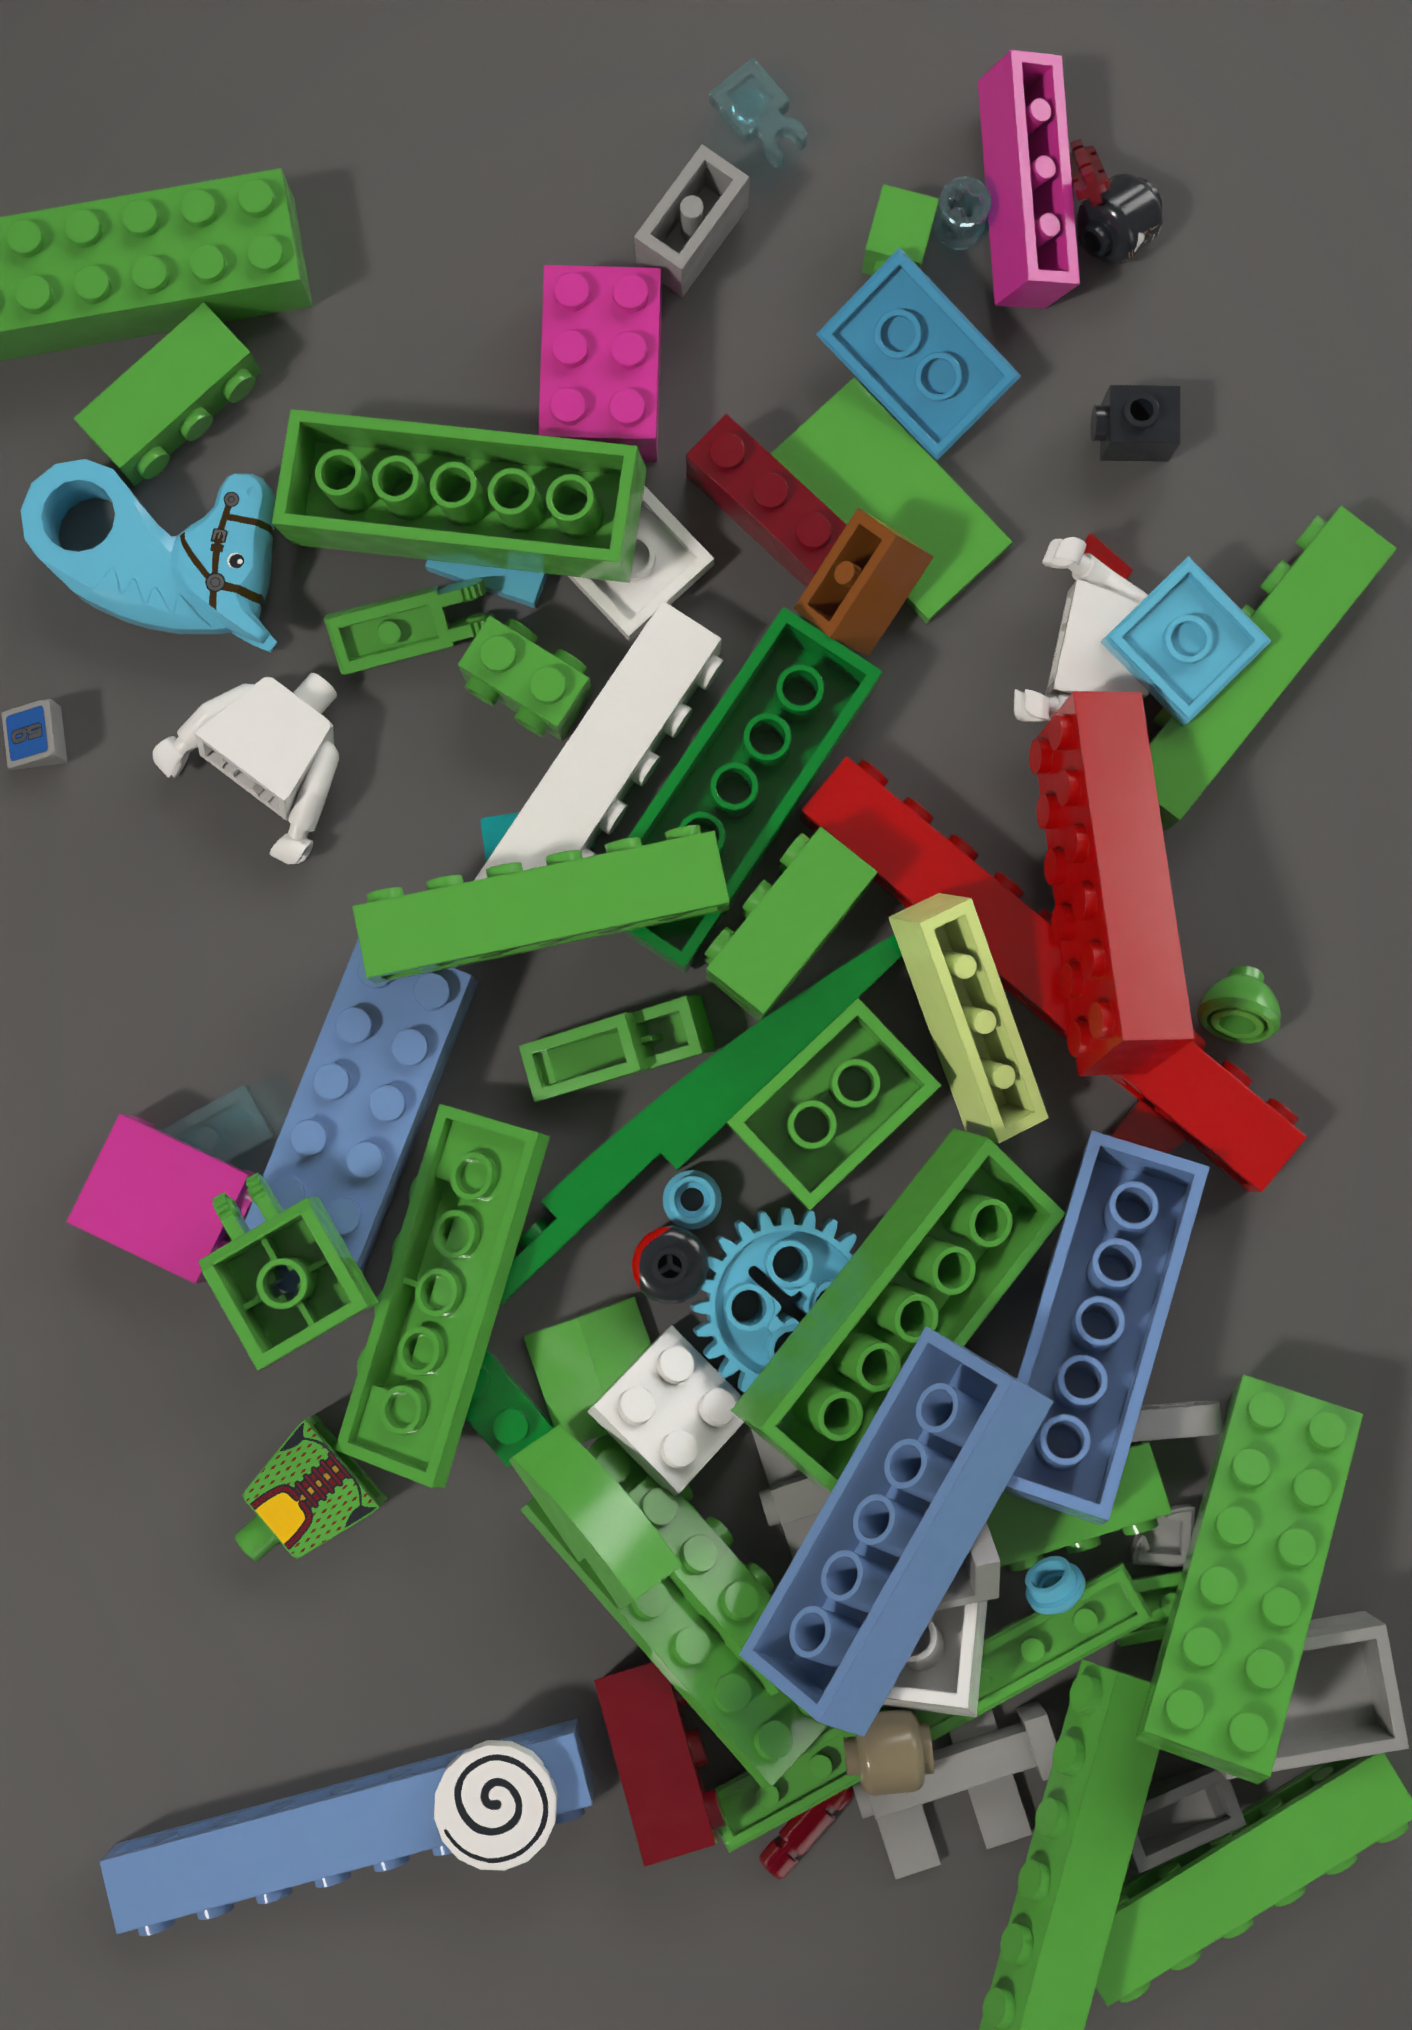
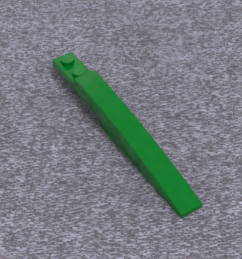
M895 935L878 943L822 978L713 1054L624 1125L551 1190L541 1202L557 1219L549 1225L541 1218L520 1237L518 1245L523 1251L512 1262L499 1308L661 1154L676 1170L685 1165L726 1125L727 1121L902 958Z

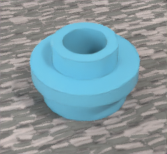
M687 1170L678 1173L668 1182L663 1193V1206L667 1216L672 1222L682 1228L699 1229L710 1224L716 1218L721 1208L722 1197L719 1186L712 1177L701 1171ZM688 1188H696L704 1196L702 1207L696 1211H688L681 1204V1195Z
M1050 1556L1041 1559L1029 1569L1025 1577V1584L1027 1586L1026 1598L1030 1606L1036 1612L1046 1615L1064 1613L1070 1610L1081 1598L1086 1587V1581L1080 1569L1060 1556Z

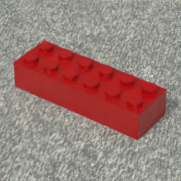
M1073 691L1059 710L1051 717V720L1037 738L1032 741L1029 751L1030 769L1033 774L1038 775L1040 789L1036 809L1037 822L1041 829H1045L1048 848L1044 859V875L1047 883L1053 885L1055 908L1051 920L1052 933L1055 940L1061 943L1063 958L1059 974V986L1062 996L1068 999L1071 1022L1067 1030V1045L1070 1054L1076 1057L1079 1076L1148 1074L1194 1039L1142 692Z

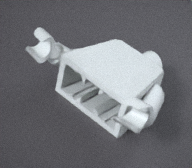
M1077 537L1053 539L1042 562L1045 566L1052 568H1068L1072 571V576L1076 581L1067 593L1045 696L1025 689V693L1015 689L1014 714L1018 720L1023 722L1050 721L1051 717L1059 710L1073 691L1142 692V699L1149 693L1101 643L1148 594L1111 570L1092 554H1084L1087 544Z
M310 673L293 693L272 677H264L255 685L244 683L203 703L177 730V739L175 736H170L155 746L153 750L154 763L168 778L170 775L176 778L184 768L189 752L198 747L201 757L283 819L290 822L288 833L279 838L269 854L286 864H300L309 857L312 850L313 841L308 839L307 836L309 832L315 831L339 761V752L334 745L333 725L327 718L321 715L337 697V692L329 682L315 673Z

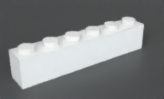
M662 600L475 880L487 878L486 869L506 863L520 862L522 863L523 870L546 866L545 858L547 856L563 851L581 850L583 858L596 855L589 850L601 831L610 835L617 827L628 808V805L622 802L623 798L634 782L643 786L649 779L660 760V756L654 752L665 735L668 734L675 738L682 730L693 710L686 704L698 686L707 690L721 671L725 662L718 657L721 653V638Z

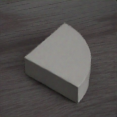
M1191 1504L1171 1506V1514L1157 1518L1159 1525L1156 1528L1136 1534L1131 1545L1129 1561L1132 1564L1183 1567L1194 1530L1195 1507Z

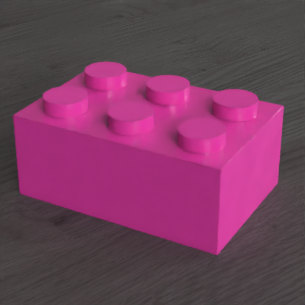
M544 265L538 435L638 446L644 462H658L662 324L661 268Z

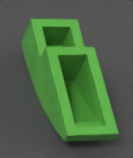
M701 995L684 996L636 1012L622 1013L519 1046L534 1102L607 1084L717 1052Z
M560 1424L509 1459V1462L578 1562L584 1558L587 1560L621 1610L635 1602L682 1566L660 1533L632 1498L583 1445Z

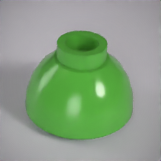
M1236 966L1230 969L1228 977L1218 980L1205 992L1197 1009V1019L1208 1032L1220 1039L1234 1043L1249 1044L1264 1041L1277 1034L1281 1025V1012L1273 991L1264 983V974L1254 967Z

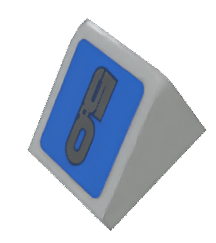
M45 699L1 712L7 767L10 771L68 763L60 705L52 699Z

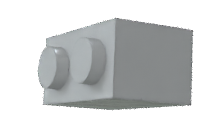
M702 144L635 234L636 266L661 268L662 283L683 297L748 209L750 177Z

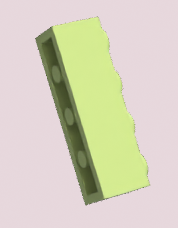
M938 893L889 916L890 924L965 1131L988 1137L993 1142L999 1144L1048 1119L1047 1111L972 898Z

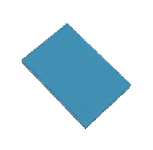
M900 247L816 334L936 461L1021 377Z

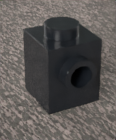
M1110 385L1101 405H1094L1091 416L1092 441H1100V461L1169 462L1180 445V386Z

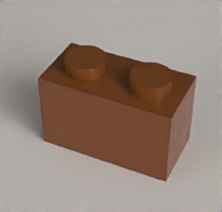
M858 508L793 609L830 638L869 656L934 556L896 529Z

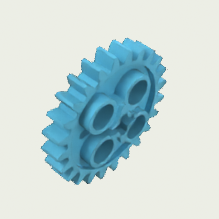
M781 1207L777 1224H773L767 1213L760 1210L756 1212L757 1229L751 1230L745 1223L737 1220L734 1222L739 1239L733 1243L719 1235L715 1238L718 1246L723 1251V1255L720 1259L708 1256L709 1268L713 1272L710 1278H706L705 1284L701 1288V1290L707 1292L706 1299L690 1303V1309L700 1314H706L707 1320L698 1324L693 1330L697 1336H713L714 1340L706 1346L703 1354L708 1359L717 1358L722 1355L725 1356L718 1369V1373L722 1377L727 1378L736 1371H741L737 1384L741 1391L746 1392L775 1355L774 1347L777 1339L786 1332L794 1331L799 1324L796 1319L784 1312L776 1316L781 1310L779 1302L749 1276L748 1271L750 1267L756 1266L782 1292L790 1296L797 1294L793 1302L806 1315L816 1303L819 1294L828 1288L854 1255L849 1252L857 1239L854 1233L847 1232L834 1239L838 1221L827 1218L818 1229H815L816 1218L814 1211L805 1209L798 1224H795L791 1209ZM793 1246L799 1253V1268L790 1277L779 1278L775 1274L772 1265L774 1256L783 1247ZM742 1291H755L760 1301L758 1312L750 1320H736L732 1315V1301Z

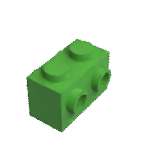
M489 615L458 663V667L465 681H467L464 688L490 706H494L499 701L516 712L514 719L532 733L543 737L548 732L562 741L593 694L590 679L584 675L587 667L566 651L557 649L556 653L552 655L535 644L538 639L537 635L518 621L508 618L506 623L503 624Z

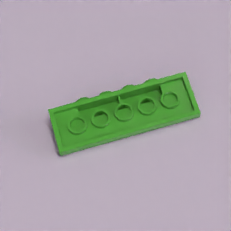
M439 1104L419 1173L413 1180L409 1190L410 1203L403 1226L392 1246V1262L383 1290L377 1297L379 1303L374 1306L375 1318L366 1347L362 1350L357 1361L358 1374L335 1446L336 1451L425 1486L445 1488L550 1136Z
M610 1434L599 1437L586 1450L632 1498L682 1564L681 1567L635 1602L621 1610L587 1560L584 1558L578 1562L534 1497L520 1510L763 1789L770 1788L828 1727V1725L817 1722L739 1656L772 1597L769 1593L774 1589L773 1582L761 1567L752 1562L744 1565L729 1547L734 1542L733 1537L719 1520L714 1517H708L704 1520L689 1503L693 1499V1492L689 1485L678 1495L674 1496L668 1490L663 1489Z

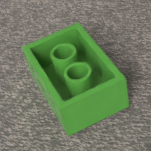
M821 826L811 839L803 833L795 839L780 859L782 864L778 870L783 874L773 886L764 879L742 907L744 911L741 915L746 918L736 932L726 926L705 952L707 956L705 961L709 964L706 968V979L758 1021L769 1014L866 893L877 874L874 868Z
M857 998L726 1124L807 1210H811L923 1104L941 1084Z

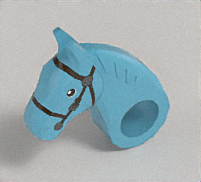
M87 459L58 463L31 483L20 510L24 539L36 556L85 603L122 621L147 629L175 634L232 633L251 645L269 653L277 645V641L259 620L270 586L272 545L275 528L272 524L276 500L275 494L263 478L255 474L234 473L227 476L219 488L214 507L203 518L191 524L179 535L172 537L155 522L142 503L112 468ZM93 498L108 500L113 503L115 512L113 527L103 542L93 549L80 552L64 550L61 547L59 537L61 521L70 508L80 501Z

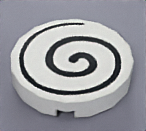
M487 1740L464 1751L447 1766L435 1792L434 1820L442 1842L459 1860L480 1870L505 1871L528 1862L545 1846L557 1817L558 1792L549 1771L543 1766V1761L534 1751L513 1741Z

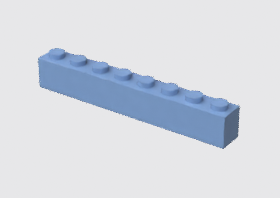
M578 1719L496 1740L513 1741L534 1751L543 1761V1766L549 1771L558 1792L555 1824L577 1819L585 1814L584 1807L592 1806L595 1785ZM472 1747L116 1843L99 1861L116 1933L121 1934L138 1929L139 1936H149L172 1927L175 1924L176 1918L197 1913L198 1920H207L231 1911L234 1908L233 1903L255 1897L257 1904L271 1903L291 1894L293 1891L292 1887L314 1881L316 1888L333 1886L350 1878V1871L371 1865H373L375 1872L392 1870L406 1864L410 1860L409 1855L432 1849L434 1856L451 1854V1850L442 1842L434 1820L435 1792L447 1766L458 1755L460 1756L464 1751Z

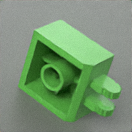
M257 1172L246 1179V1185L251 1199L258 1206L266 1222L250 1230L234 1199L230 1198L225 1192L212 1198L214 1209L232 1241L200 1259L199 1264L205 1279L257 1371L284 1359L379 1302L320 1198L307 1197L283 1211L268 1183ZM286 1265L289 1272L296 1271L300 1277V1283L297 1285L299 1292L296 1297L293 1291L282 1293L278 1286V1283L285 1279L282 1268Z

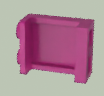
M119 1113L66 1222L194 1284L207 1282L201 1271L199 1260L228 1244L230 1238L214 1209L212 1198L225 1192L237 1203L245 1220L253 1202L247 1190L246 1179L255 1173L237 1168L156 1129L154 1124L135 1115Z

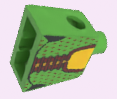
M316 1414L308 1417L295 1428L242 1494L246 1503L257 1515L234 1536L241 1549L256 1562L262 1559L279 1543L285 1547L291 1556L299 1559L371 1515L388 1499L353 1457L335 1450L336 1437Z

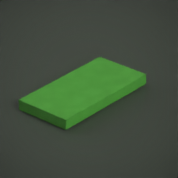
M855 377L770 453L846 524L849 523L856 510L860 508L896 529L934 556L905 600L926 624L1012 545L1013 541Z

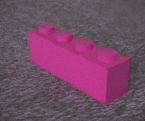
M1010 50L977 81L995 306L1046 309L1080 284L1062 56Z

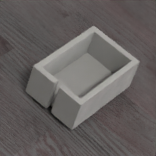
M1366 1611L1312 1619L1272 1772L1409 1749L1386 1624ZM1219 1771L1226 1778V1780L1238 1778L1233 1775Z

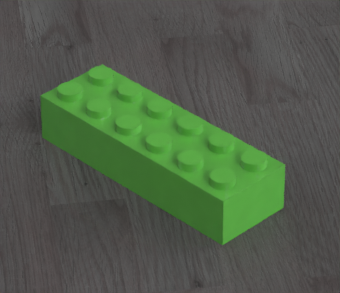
M282 168L0 217V361L170 332L203 302L222 322L313 307L295 200Z
M290 409L272 524L292 545L630 583L647 469L638 446Z
M953 1128L731 1409V1412L812 1482L831 1493L925 1326L964 1347L1066 1213L988 1137Z
M1244 1374L1242 1375L1231 1394L1222 1426L1223 1433L1220 1434L1137 1730L1136 1741L1257 1785L1271 1777L1363 1417L1362 1413Z

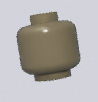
M911 1710L880 1711L865 1737L856 1734L851 1737H843L847 1776L859 1775L861 1786L868 1795L878 1796L915 1792L923 1786L925 1775L934 1774V1758L929 1724H919L917 1716Z

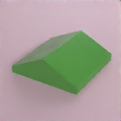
M635 1297L523 1336L554 1428L560 1424L579 1443L609 1435L587 1411L651 1345Z

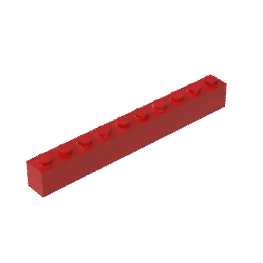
M846 756L801 809L799 820L815 833L821 826L874 868L877 874L873 881L905 908L938 893L972 898L1003 989L1067 1041V1030L1071 1017L1068 999L1062 996L1059 986V974L1063 958L1061 943L1055 940L1052 933V913L1042 909L1037 914L1020 900L1024 892L1014 881L1001 872H996L994 876H991L975 862L979 855L968 843L954 834H951L948 839L930 825L933 817L922 805L910 797H906L902 802L885 788L888 780L876 767L865 760H861L857 765ZM1194 1030V1039L1148 1074L1108 1075L1135 1099L1144 1101L1187 1137L1185 1140L1247 1192H1263L1307 1138L1305 1134L1294 1126L1298 1122V1118L1291 1110L1273 1098L1265 1102L1248 1088L1252 1084L1251 1078L1233 1063L1224 1060L1219 1064L1202 1049L1206 1046V1042Z

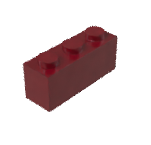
M727 413L686 454V477L807 588L847 524Z
M653 1662L594 1680L644 1867L716 1845L719 1841L716 1829L725 1827L726 1822L716 1789L706 1792L699 1767L709 1764L699 1728L688 1730L682 1706L689 1703Z

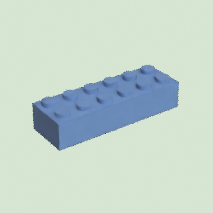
M358 938L263 1177L283 1211L307 1197H319L363 1274L479 981L471 974L455 968H448L375 984L366 978ZM252 1202L245 1219L250 1230L266 1222L254 1202ZM286 1265L282 1268L285 1279L278 1283L280 1290L285 1292L293 1291L296 1296L299 1292L297 1285L300 1283V1277L296 1271L289 1272Z
M1091 1131L1081 1158L1066 1208V1214L1063 1218L1016 1374V1379L1054 1402L1002 1493L1098 1525H1103L1109 1521L1209 1172V1166Z
M925 1326L739 1656L817 1722L865 1737L1054 1401L969 1349Z

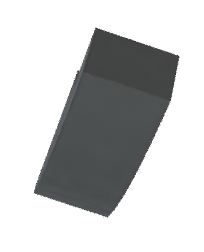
M1206 1767L1152 1781L1149 1786L1127 1869L1132 1868L1140 1874L1247 1825L1230 1779L1226 1780L1219 1770Z

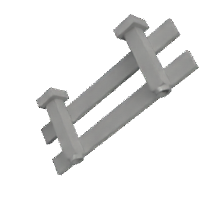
M752 1430L770 1486L768 1489L759 1491L762 1506L769 1527L781 1523L792 1558L794 1559L831 1493L812 1482ZM1038 1700L1016 1707L1020 1723L998 1729L993 1711L990 1709L950 1731L949 1735L953 1745L933 1751L934 1774L925 1775V1782L918 1791L872 1796L863 1790L860 1781L852 1785L862 1818L875 1816L896 1880L941 1865L922 1806L924 1803L968 1790L987 1849L1033 1835L1013 1774L1036 1767L1043 1781L1049 1778L1056 1740L1048 1715Z

